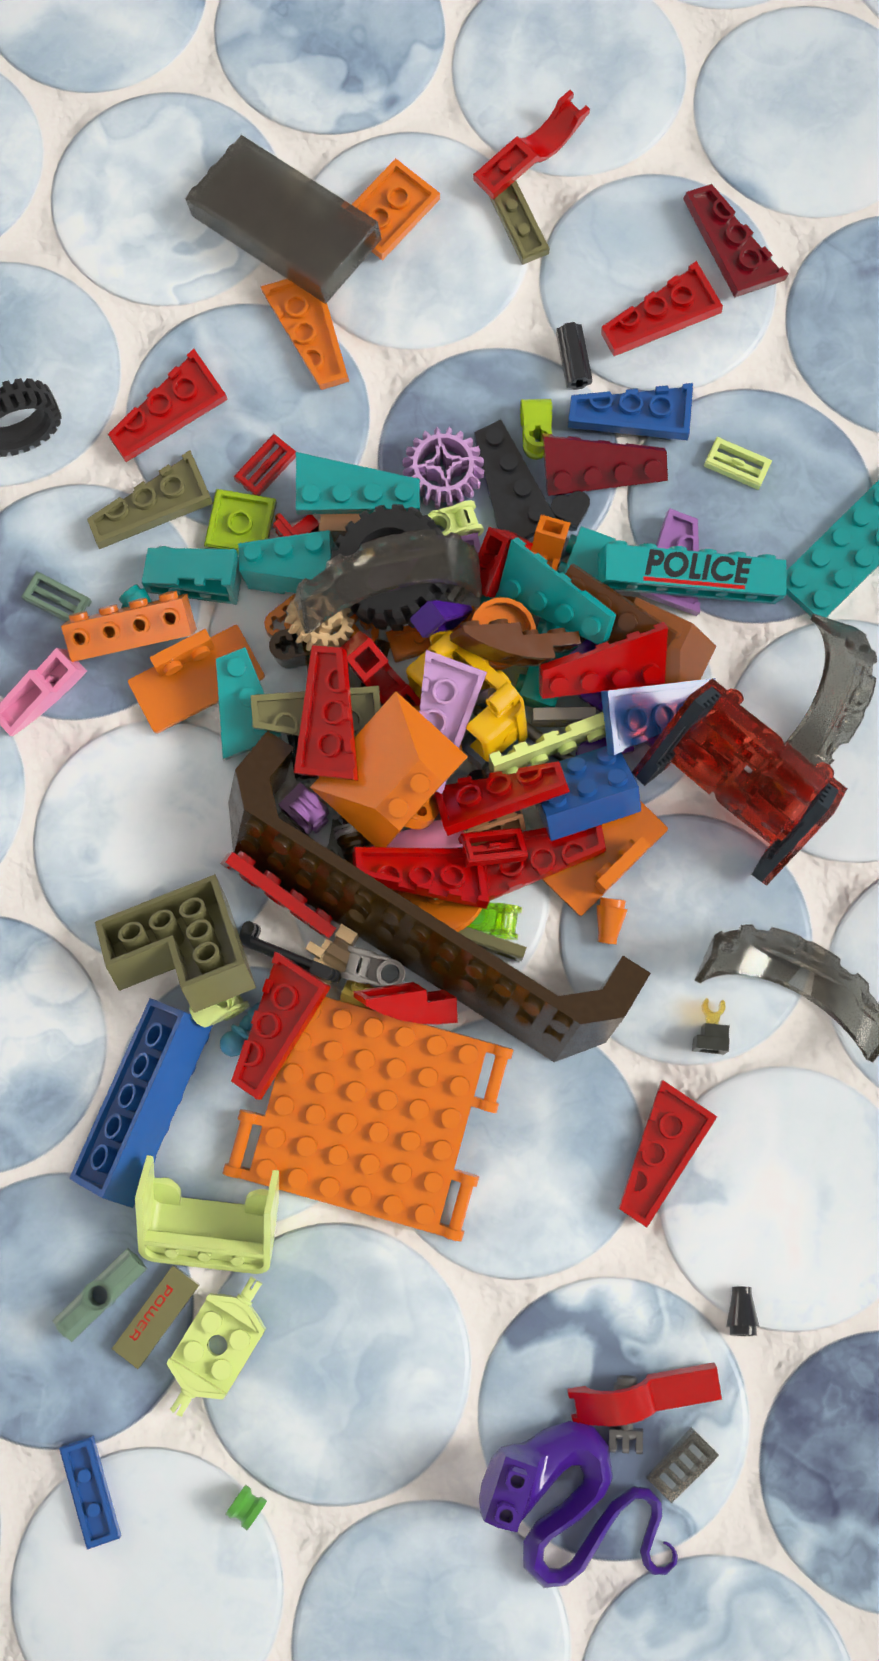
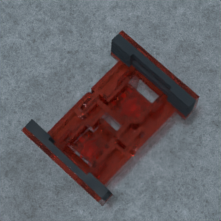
M712 678L687 698L634 768L632 774L645 786L673 763L709 795L714 792L716 800L724 808L770 844L765 849L764 854L751 874L767 886L833 816L848 788L833 777L834 770L829 764L821 762L815 766L789 743L784 746L783 739L776 732L741 706L744 697L740 691L732 688L726 690ZM746 765L753 770L751 774L744 769Z

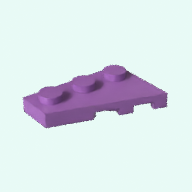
M670 508L666 512L656 543L657 548L668 549L672 546H683L687 548V551L698 552V519ZM640 593L641 596L695 616L700 614L698 597Z

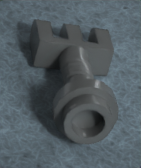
M631 1375L617 1376V1382L613 1383V1390L637 1385V1377ZM633 1423L621 1425L620 1427H609V1452L616 1453V1439H623L622 1453L629 1454L630 1440H636L635 1452L636 1454H643V1428H633Z

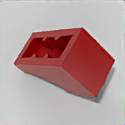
M488 527L466 585L486 597L495 598L499 590L511 540L518 537L526 543L525 547L530 551L533 543L514 532Z

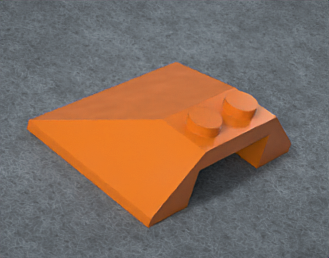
M395 691L354 737L358 781L319 777L310 788L375 847L386 848L468 756Z

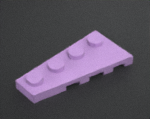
M426 650L419 712L459 748L487 672ZM447 781L436 792L442 794Z

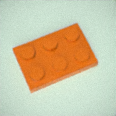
M395 158L338 218V226L383 261L440 200V192Z

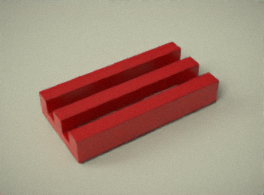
M273 433L234 475V480L238 484L241 483L244 489L250 491L252 495L260 496L296 458V451ZM277 444L279 446L278 449L247 480L245 477ZM286 452V454L266 474V476L256 486H254L259 481V479L272 467V465Z
M521 828L461 833L458 838L459 844L463 846L461 849L462 855L466 857L464 861L465 867L525 861L528 857ZM516 839V842H496L488 845L471 846V843Z

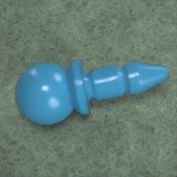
M260 1002L248 1010L247 1015L240 1021L239 1026L232 1024L231 1031L226 1032L221 1037L220 1049L225 1055L230 1057L240 1055L244 1041L248 1040L249 1034L247 1032L252 1028L253 1024L251 1021L255 1010L258 1011Z

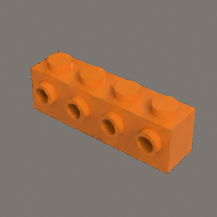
M177 591L160 594L159 600L148 602L147 598H140L128 602L129 607L118 609L117 604L99 608V614L88 616L87 611L69 615L70 620L61 625L71 662L191 636L197 628L188 595H178Z

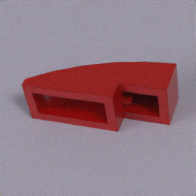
M415 982L353 991L354 998L365 1006L401 1021L437 1025L458 1023L457 997L445 990L427 992L425 988Z

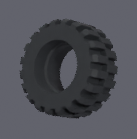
M393 504L392 509H387L385 505L376 506V512L369 514L366 510L360 513V520L355 524L350 521L345 526L347 530L345 536H338L335 544L339 550L333 551L331 556V562L335 566L331 569V576L336 583L335 589L351 611L367 625L372 623L376 629L386 630L387 626H390L393 631H403V625L408 624L412 629L415 626L410 620L411 616L427 601L438 600L447 602L444 594L445 592H452L454 582L451 577L456 575V566L452 560L454 556L442 531L428 515L423 516L420 510L414 507H409L408 511H406L403 504ZM399 545L417 549L420 554V565L409 583L393 591H378L369 586L367 581L369 567L379 553L387 548Z

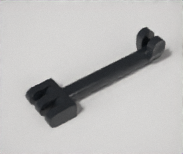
M246 921L243 924L239 935L242 946L273 958L275 952H278L313 975L333 983L341 980L340 971L259 939L261 927L251 921Z

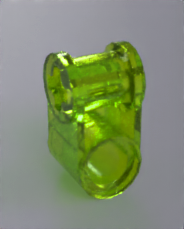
M489 902L487 909L482 908L481 910L483 921L479 924L471 923L467 926L501 939L518 940L516 927L518 914L522 913V907ZM506 915H507V924H506V928H505V927H504V926H505V919H506Z

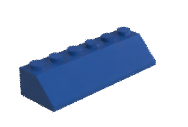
M149 998L70 1175V1180L103 1199L130 1208L134 1207L135 1196L146 1156H153L155 1163L157 1152L169 1131L172 1118L182 1101L183 1093L191 1075L196 1069V1063L204 1045L208 1042L213 1025L202 1027L194 1021L191 1014Z

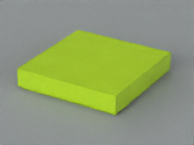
M216 489L204 543L205 549H236L239 555L238 543L269 539L277 504L276 499Z

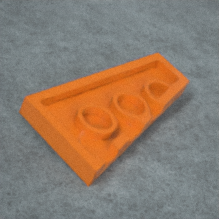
M318 270L260 286L262 293L320 390L349 382Z

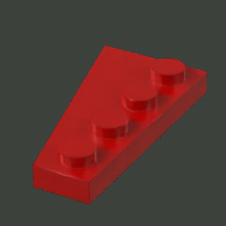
M665 622L653 625L654 629L641 634L639 631L627 634L626 639L609 644L607 641L596 645V648L583 654L578 651L539 665V693L542 699L665 684L667 625Z
M557 761L518 768L516 773L507 775L503 774L502 771L489 773V778L472 780L471 776L458 778V783L445 785L443 793L435 792V797L443 827L447 836L566 794L570 790L560 762Z
M354 847L352 853L353 865L390 889L483 909L488 907L489 897L483 865L465 867L464 861L466 857L462 855V848Z

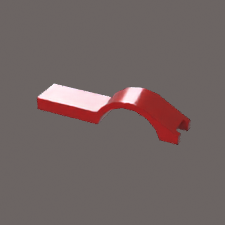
M571 90L558 99L551 115L540 128L525 138L516 136L473 174V180L493 200L536 162L540 163L556 154L589 115L590 108L587 105L579 110L571 102L574 98V93Z
M714 1362L647 1374L646 1378L637 1385L620 1390L599 1391L586 1386L567 1389L569 1399H574L576 1414H571L572 1421L593 1426L611 1427L628 1425L642 1421L652 1416L656 1411L722 1400L718 1370Z

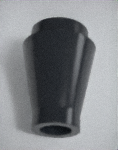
M732 1287L726 1327L730 1328V1336H757V1328L760 1325L752 1297V1287Z

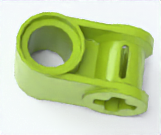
M521 399L520 424L522 427L523 451L531 459L544 458L542 433L552 434V400Z

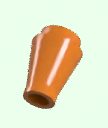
M600 897V905H596L598 942L617 945V938L628 910L625 909L626 901Z

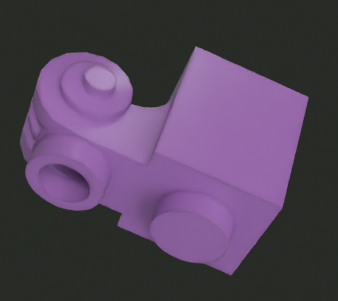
M301 782L278 804L280 810L307 836L312 831L318 833L329 821L327 818L330 814L328 808L318 799L319 796L315 792L312 793Z

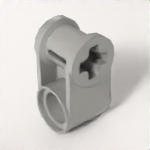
M348 946L350 955L346 970L341 973L342 978L381 987L403 983L405 969L399 961L379 955L373 951ZM361 958L358 971L356 972L359 959ZM388 964H394L398 969L397 977L390 982L384 981L381 977L383 967Z

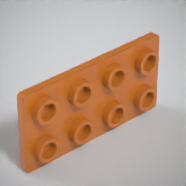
M233 625L212 637L209 636L206 629H203L149 657L154 667L128 680V684L155 734L219 702L217 658L246 647L259 681L265 678L264 672L238 625Z
M641 801V812L602 824L606 845L605 853L542 879L578 916H583L667 832L668 827Z

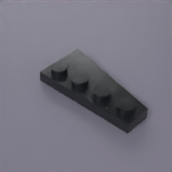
M498 420L474 432L476 446L480 448L479 457L484 459L482 469L484 470L497 528L514 532L528 540L534 537L541 514L552 518L556 517L502 420Z

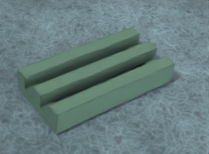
M36 571L21 596L24 601L65 622L70 620L69 614L31 594L35 592L74 612L73 614L85 611L86 607H89L92 602L87 596ZM40 581L80 603L76 606L37 586Z

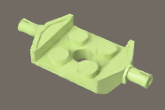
M250 1276L241 1294L237 1296L212 1293L207 1295L206 1301L173 1355L166 1363L181 1387L179 1396L170 1408L175 1413L181 1404L176 1415L183 1416L192 1398L204 1397L223 1400L266 1330L261 1318L251 1306L253 1303L251 1300L260 1286H262L260 1281H256L251 1289L256 1279ZM214 1335L224 1337L227 1342V1349L222 1354H215L210 1350L209 1341Z

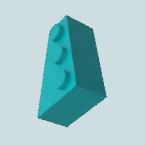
M330 530L238 543L239 571L248 589L285 594L286 592L303 594L309 588L314 594L317 588H321L323 595L327 596L331 591L335 601L340 599L335 589L336 583L331 576V569L335 567L331 562V556L333 551H337Z
M168 546L148 548L142 585L147 593L160 595L177 591L178 595L187 594L189 599L237 605L242 579L239 571V557L236 549L171 548Z
M246 647L216 659L223 761L252 750L267 732L265 730L253 729L250 695L265 693ZM269 731L278 738H282L281 733Z

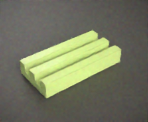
M716 437L704 467L759 490L772 460L720 437ZM719 448L742 459H745L751 463L761 466L762 470L755 468L751 465H748L738 458H732L728 455L718 452L717 450Z

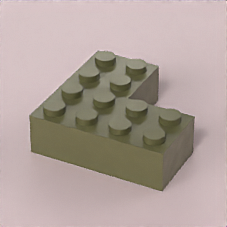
M216 874L95 922L105 967L119 991L175 969L181 990L195 1013L256 988L228 900Z

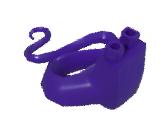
M567 1421L545 1428L523 1443L502 1446L491 1457L481 1483L479 1495L480 1513L484 1522L513 1532H518L521 1521L565 1470L571 1466H580L584 1474L582 1484L563 1503L536 1521L523 1541V1568L543 1588L567 1586L582 1574L620 1512L635 1499L646 1500L651 1506V1516L640 1548L643 1565L652 1575H667L677 1565L678 1554L675 1548L667 1541H663V1544L670 1547L672 1551L671 1562L665 1567H657L651 1561L650 1550L663 1516L662 1502L649 1488L636 1486L631 1487L609 1504L569 1563L561 1568H549L543 1560L544 1550L549 1542L580 1521L606 1495L613 1480L609 1446L593 1426Z

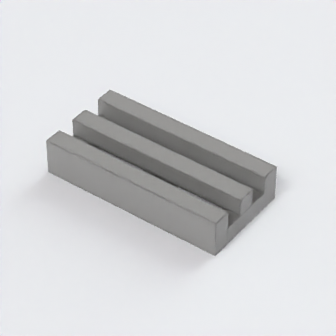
M596 707L533 708L531 725L534 727H567L572 723L596 715Z

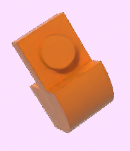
M541 514L534 534L531 552L534 554L539 553L548 560L547 564L557 571L571 523Z

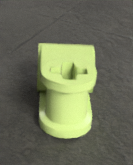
M472 500L462 501L450 507L434 510L428 514L436 525H440L445 529L442 532L445 539L478 533L479 536L484 532L482 524L478 523L474 511L476 505Z
M237 995L195 1013L191 1007L189 1009L192 1018L197 1024L202 1027H209L236 1017L250 1005L248 1001H243L241 996Z

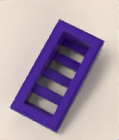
M431 600L427 601L413 614L410 620L421 636L428 638L434 633L455 629L472 613L473 609L470 605Z

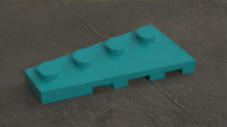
M296 452L297 515L360 514L366 510L371 514L376 512V506L385 505L387 509H392L393 504H403L406 511H408L409 507L420 510V479Z
M518 537L512 539L497 597L511 598L518 601L530 613L571 632L579 631V636L598 645L609 641L616 614L586 590L581 591L571 583L572 579L563 572L558 573L547 564L548 560L539 553L534 554L525 547L526 543Z

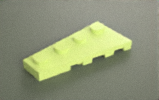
M602 712L568 725L565 728L566 733L561 735L559 731L554 730L545 733L536 740L534 745H530L526 741L513 745V749L507 755L502 756L500 751L489 754L490 772L502 771L506 775L516 773L518 768L544 764L549 761V756L558 752L560 755L568 754L577 749V744L588 740L589 743L602 739L606 736L604 713Z

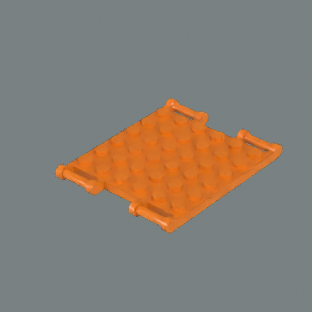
M325 996L276 1075L266 1114L263 1115L240 1109L237 1118L240 1121L229 1163H225L222 1174L269 1187L272 1171L278 1170L279 1190L461 1242L465 1232L462 1230L472 1190L473 1187H477L479 1176L455 1169L470 1109L472 1106L487 1112L497 1113L499 1103L496 1101L507 1061L512 1059L514 1049L427 1024L401 1021L383 1015L373 1009ZM487 1052L494 1054L495 1059L484 1098L474 1095ZM256 1124L262 1126L251 1168H246L241 1165L252 1125ZM451 1180H454L461 1184L450 1224L447 1225L440 1223Z

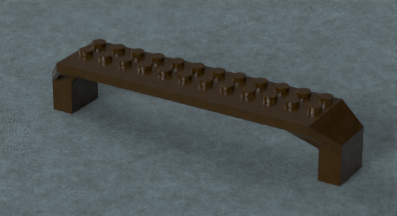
M267 731L235 769L228 801L232 848L235 854L238 855L240 851L244 852L256 861L253 867L262 874L268 870L282 881L279 885L289 893L294 889L308 900L306 902L308 905L316 910L317 908L323 910L339 925L343 924L358 933V936L370 945L399 961L403 966L437 988L457 997L459 1002L553 1062L606 1043L627 1015L651 974L627 957L622 956L600 990L558 996L280 819L277 813L274 794L286 781L294 750L293 746Z

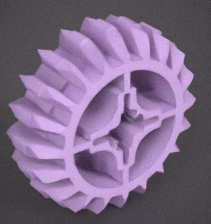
M436 427L432 436L425 430L423 440L415 437L413 440L414 447L406 449L408 457L403 459V467L406 468L403 470V475L420 479V497L424 496L423 504L425 506L432 500L435 501L436 509L440 508L441 502H446V506L450 507L454 500L457 503L464 501L463 496L471 499L474 496L473 489L478 490L480 488L481 482L479 479L484 477V470L481 468L484 465L483 457H478L480 455L479 446L472 447L473 439L471 437L463 440V432L461 430L455 436L452 435L450 427L447 428L446 434H440V429ZM447 450L458 454V456L449 454ZM436 451L435 457L426 460L425 464H420L427 455ZM440 459H442L443 466H445L446 469V478L444 477V472L440 467ZM467 472L461 481L451 485V480L454 477L461 476V473ZM427 481H436L440 486H435Z

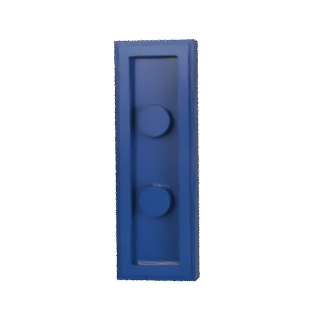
M94 1435L61 1446L59 1450L86 1549L88 1550L120 1539L122 1535Z

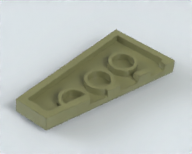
M379 686L350 688L354 737L381 708ZM305 691L250 695L253 729L299 736Z

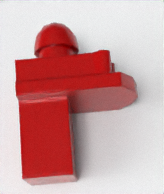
M281 513L275 515L276 521L273 523V528L279 537L319 532L320 523L312 514H308L293 527Z

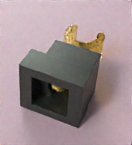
M706 998L701 1005L706 1023L701 1026V1034L693 1038L692 1051L724 1055L729 1052L730 1025L719 1024L720 1015L723 1014L726 1008L725 1001H720L718 1011L713 1012L708 1008L709 999Z

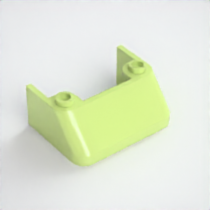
M147 1155L135 1196L139 1254L144 1259L157 1263L251 1274L266 1272L270 1268L277 1220L279 1171H272L269 1190L258 1189L251 1191L246 1196L245 1204L181 1197V1188L172 1179L165 1177L155 1178L154 1158Z

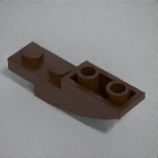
M497 619L490 621L489 624L482 625L479 624L478 620L466 621L460 624L459 629L450 634V641L466 651L494 662L516 666H539L553 660L555 653L567 652L581 644L579 631L566 632L565 628H556L543 634H539L538 630L535 629L522 632L521 622L508 623L507 619Z

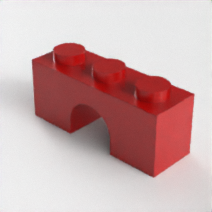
M359 630L341 646L347 651L348 666L366 687L379 686L380 704L382 706L395 691L412 706L420 705L421 699L388 663L389 660L365 633Z

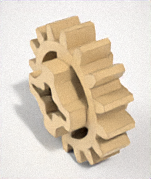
M307 588L303 594L297 593L293 601H291L286 610L289 614L285 622L292 624L288 630L289 634L297 633L296 643L306 642V650L308 651L311 650L312 645L341 647L348 641L354 631L351 629L354 619L347 617L351 609L342 608L343 599L335 601L331 591L326 596L323 595L321 588H317L314 594Z

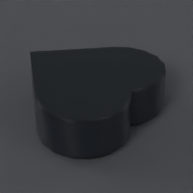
M575 491L569 496L559 495L555 497L550 508L556 519L570 522V527L577 531L589 510L590 499L586 493Z

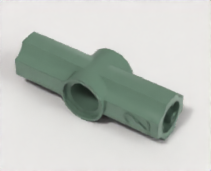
M127 1248L94 1281L87 1284L83 1291L52 1320L57 1330L73 1342L147 1270L143 1261ZM97 1285L104 1287L107 1291V1300L104 1304L96 1302L93 1298V1290Z

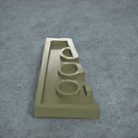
M189 450L182 455V460L173 466L168 464L159 470V475L146 484L144 481L134 487L133 493L124 499L117 498L87 518L96 544L99 549H102L209 506L213 502L193 455Z

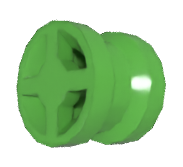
M245 1484L225 1515L229 1518H237L241 1521V1527L248 1530L265 1506L267 1500L253 1495L251 1488Z

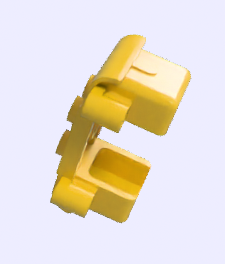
M452 631L434 633L429 638L431 646L427 650L486 671L481 690L488 688L496 690L486 699L485 704L488 706L466 726V729L477 738L470 747L485 761L489 762V754L497 751L502 753L517 739L518 743L526 741L528 730L524 700L511 685L507 675L501 670L495 671L489 665L487 659L466 651L451 642L450 634L453 633ZM426 651L406 668L409 686L420 699Z

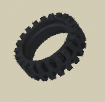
M20 378L15 379L13 384L9 380L2 382L3 386L0 387V418L18 410L36 409L21 422L0 427V457H7L9 452L14 456L18 455L19 450L23 449L25 453L30 451V446L33 445L36 448L41 445V440L47 441L50 439L49 434H55L57 431L56 427L61 424L60 419H62V416L51 390L46 384L43 385L42 381L36 380L34 382L33 379L27 378L23 382Z

